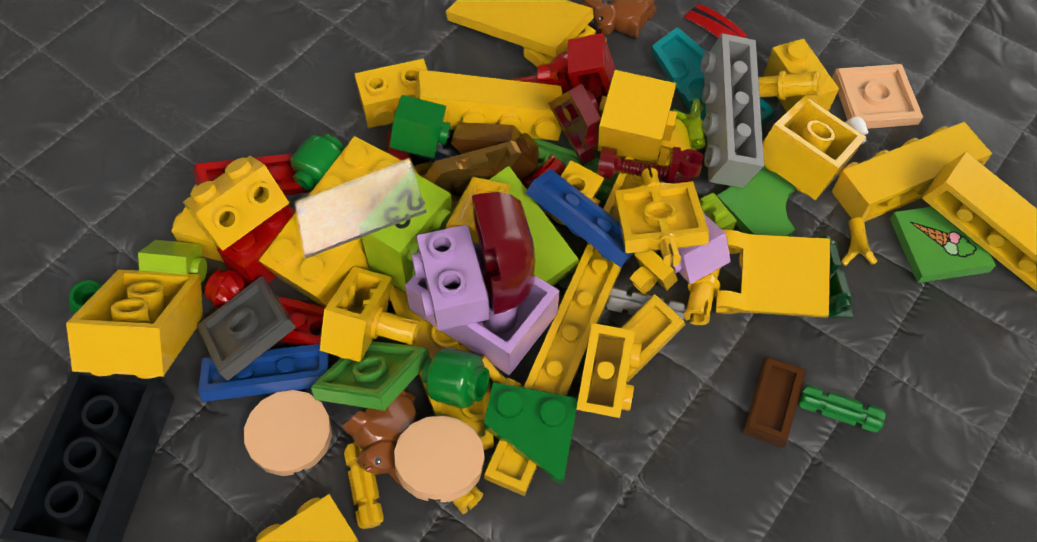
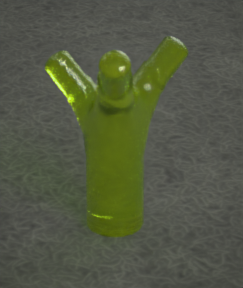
M693 99L689 114L675 109L672 110L677 112L676 118L685 125L690 147L694 150L705 146L701 124V112L704 106L700 104L699 99Z

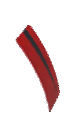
M698 4L684 15V18L700 25L718 38L722 33L743 38L747 37L746 33L729 19L704 5Z

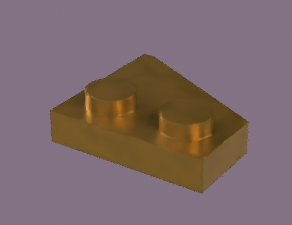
M509 141L437 160L430 167L424 178L451 193L452 201H459L472 177L486 180L491 179L509 166L511 168L521 155V151L515 141Z

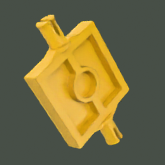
M646 168L641 174L644 185L632 189L614 190L615 205L625 253L661 250L663 264L671 267L672 259L673 267L681 262L678 248L709 244L707 223L693 181L675 184L659 182L657 170L651 168L650 177L649 170Z

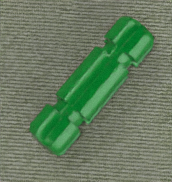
M805 385L799 398V406L812 412L818 409L821 410V415L854 426L856 422L860 423L862 429L874 433L879 432L885 422L886 412L882 408L870 404L866 408L863 407V402L831 391L828 394H824L822 388L812 385Z

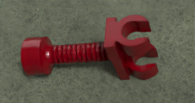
M602 146L597 174L608 179H612V176L619 172L628 173L629 175L632 173V175L642 177L643 170L648 168L651 177V168H654L658 172L659 180L662 179L664 183L692 182L693 180L690 178L700 175L703 154L694 149L681 151L680 147H673L669 165L660 166V164L656 165L655 163L652 165V163L648 164V162L645 163L644 161L641 163V161L637 162V160L622 159V157H619L617 149ZM677 172L683 175L681 177L675 178Z

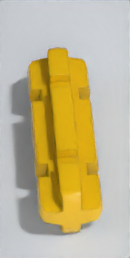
M353 442L347 445L344 455L346 465L351 469L348 471L353 503L355 506H358V510L355 511L357 524L361 529L374 528L379 526L384 519L382 506L376 500L380 498L376 476L360 468L357 459L363 450Z

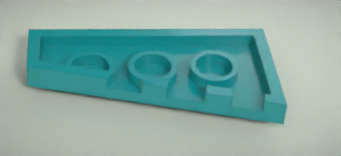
M677 27L652 45V55L668 80L676 83L675 90L695 119L704 121L706 117V103L702 102V91L705 85V76L701 72V61L706 51ZM760 98L761 127H763L774 118L775 110Z

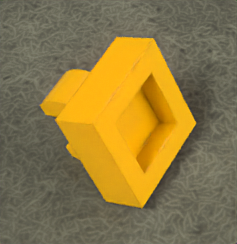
M654 251L636 252L634 254L640 268L629 279L642 294L650 291L656 282L667 291L678 281L676 274H674V269L665 266L663 259Z

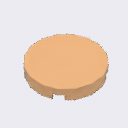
M297 390L276 392L261 400L250 412L244 427V444L254 463L267 473L280 476L294 475V472H299L303 469L306 471L315 466L326 454L332 439L330 417L322 402L315 400L314 396L309 393Z
M448 416L426 417L412 423L400 435L394 450L395 473L403 488L416 498L429 501L430 498L434 500L441 499L440 502H450L468 494L479 482L485 459L483 443L475 430L463 421Z

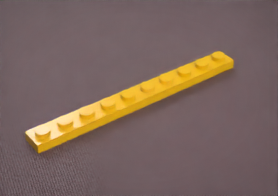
M661 147L657 164L665 166L670 150ZM626 157V160H627V159H629V160L632 159L633 161L637 160V159H634V158ZM619 172L603 210L619 221L614 190L632 189L644 185L642 177L632 175V173L629 175L628 173ZM590 243L585 248L559 306L557 315L551 324L523 388L567 396L588 348L592 323L598 324L621 270L613 261L605 259ZM499 440L484 474V479L525 496L537 465L531 460L526 461L506 441Z

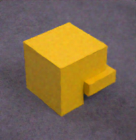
M615 70L608 96H602L599 107L601 122L599 125L598 151L602 150V146L615 148L620 156L657 164L662 141H671L677 112L670 111L676 83Z

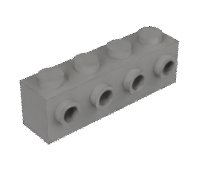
M722 33L711 50L705 52L701 61V72L705 76L702 102L706 103L703 132L707 135L704 164L708 167L709 182L744 188L764 167L756 40Z

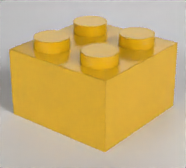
M804 96L773 125L763 141L764 166L769 171L777 173L793 184L799 192L807 194L816 200L846 166L866 139V136Z

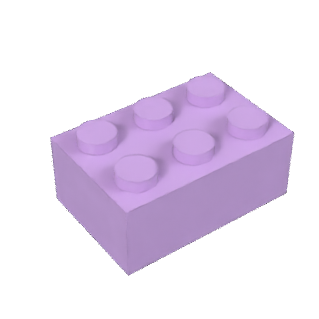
M473 242L488 296L489 320L441 331L479 356L485 355L494 366L510 375L557 315L559 290L535 276V282L529 296L518 307L494 315L484 280L481 246ZM414 275L405 285L409 308L437 327L434 315L426 317L420 291L427 289L425 278L416 279V275Z

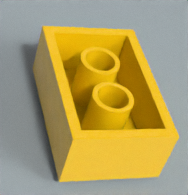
M118 269L66 322L72 372H90L95 376L126 374L136 375L142 379H151L158 376L164 377L197 328V325L203 319L200 274L185 275Z

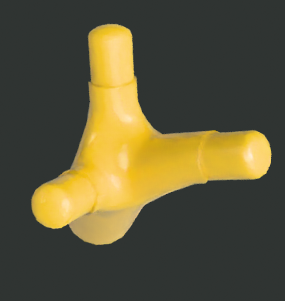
M860 217L850 219L848 224L851 242L847 254L841 260V264L847 266L857 254H862L871 265L877 263V259L870 250L864 220Z

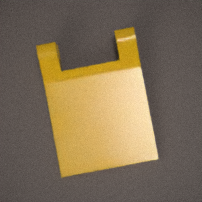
M723 230L726 233L729 254L742 253L741 293L717 291L716 313H761L828 318L830 239L752 235L735 230Z

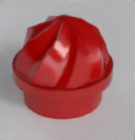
M217 270L207 281L205 296L207 299L212 300L214 306L220 308L248 287V285L236 271Z

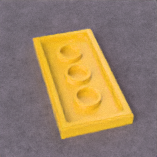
M457 0L446 10L448 21L552 57L561 54L568 47V40L575 39L594 18L593 8L568 0Z

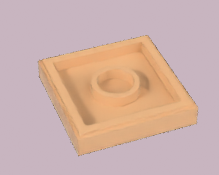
M902 64L835 69L832 78L839 88L838 95L847 120L860 117L865 121L867 129L919 125L923 115Z

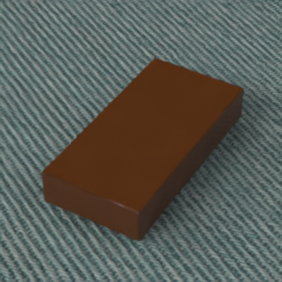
M768 356L764 358L743 427V434L784 448L788 441L806 369Z

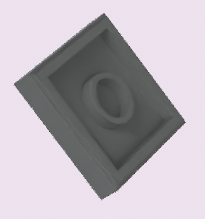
M263 276L259 277L197 325L218 373L227 381L296 328L273 287Z

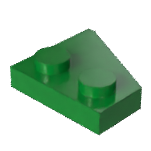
M493 382L484 420V429L500 441H506L510 444L514 451L526 461L531 460L550 475V479L555 483L563 484L578 398Z

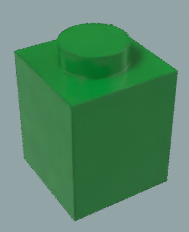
M401 95L394 116L389 148L435 158L438 144L446 145L451 123L444 121L447 106Z

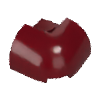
M500 192L472 195L473 221L483 254L484 280L494 315L518 307L529 296L535 282L536 263L535 245L521 201L511 194Z

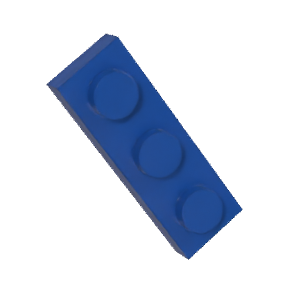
M549 169L531 183L526 194L534 199L541 209L550 212L567 225L573 234L582 237L595 247L605 259L613 261L621 268L634 254L625 253L619 221L552 169Z
M320 344L267 350L228 381L218 373L212 357L202 358L198 393L202 401L207 402L311 388L330 369V353L320 351Z

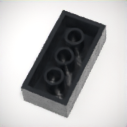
M71 372L2 530L0 539L5 542H122L175 399L162 381L157 377L142 379L136 375L126 374L95 376L90 372Z

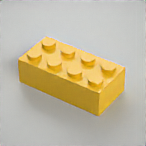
M354 136L259 261L281 281L319 305L326 307L353 266L370 270L359 228L410 171L418 174L416 169Z

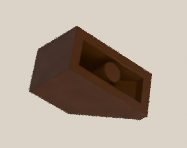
M461 122L456 126L451 144L461 154L515 141L521 151V155L511 166V169L520 181L537 168L539 156L537 143L529 134H522L514 125Z

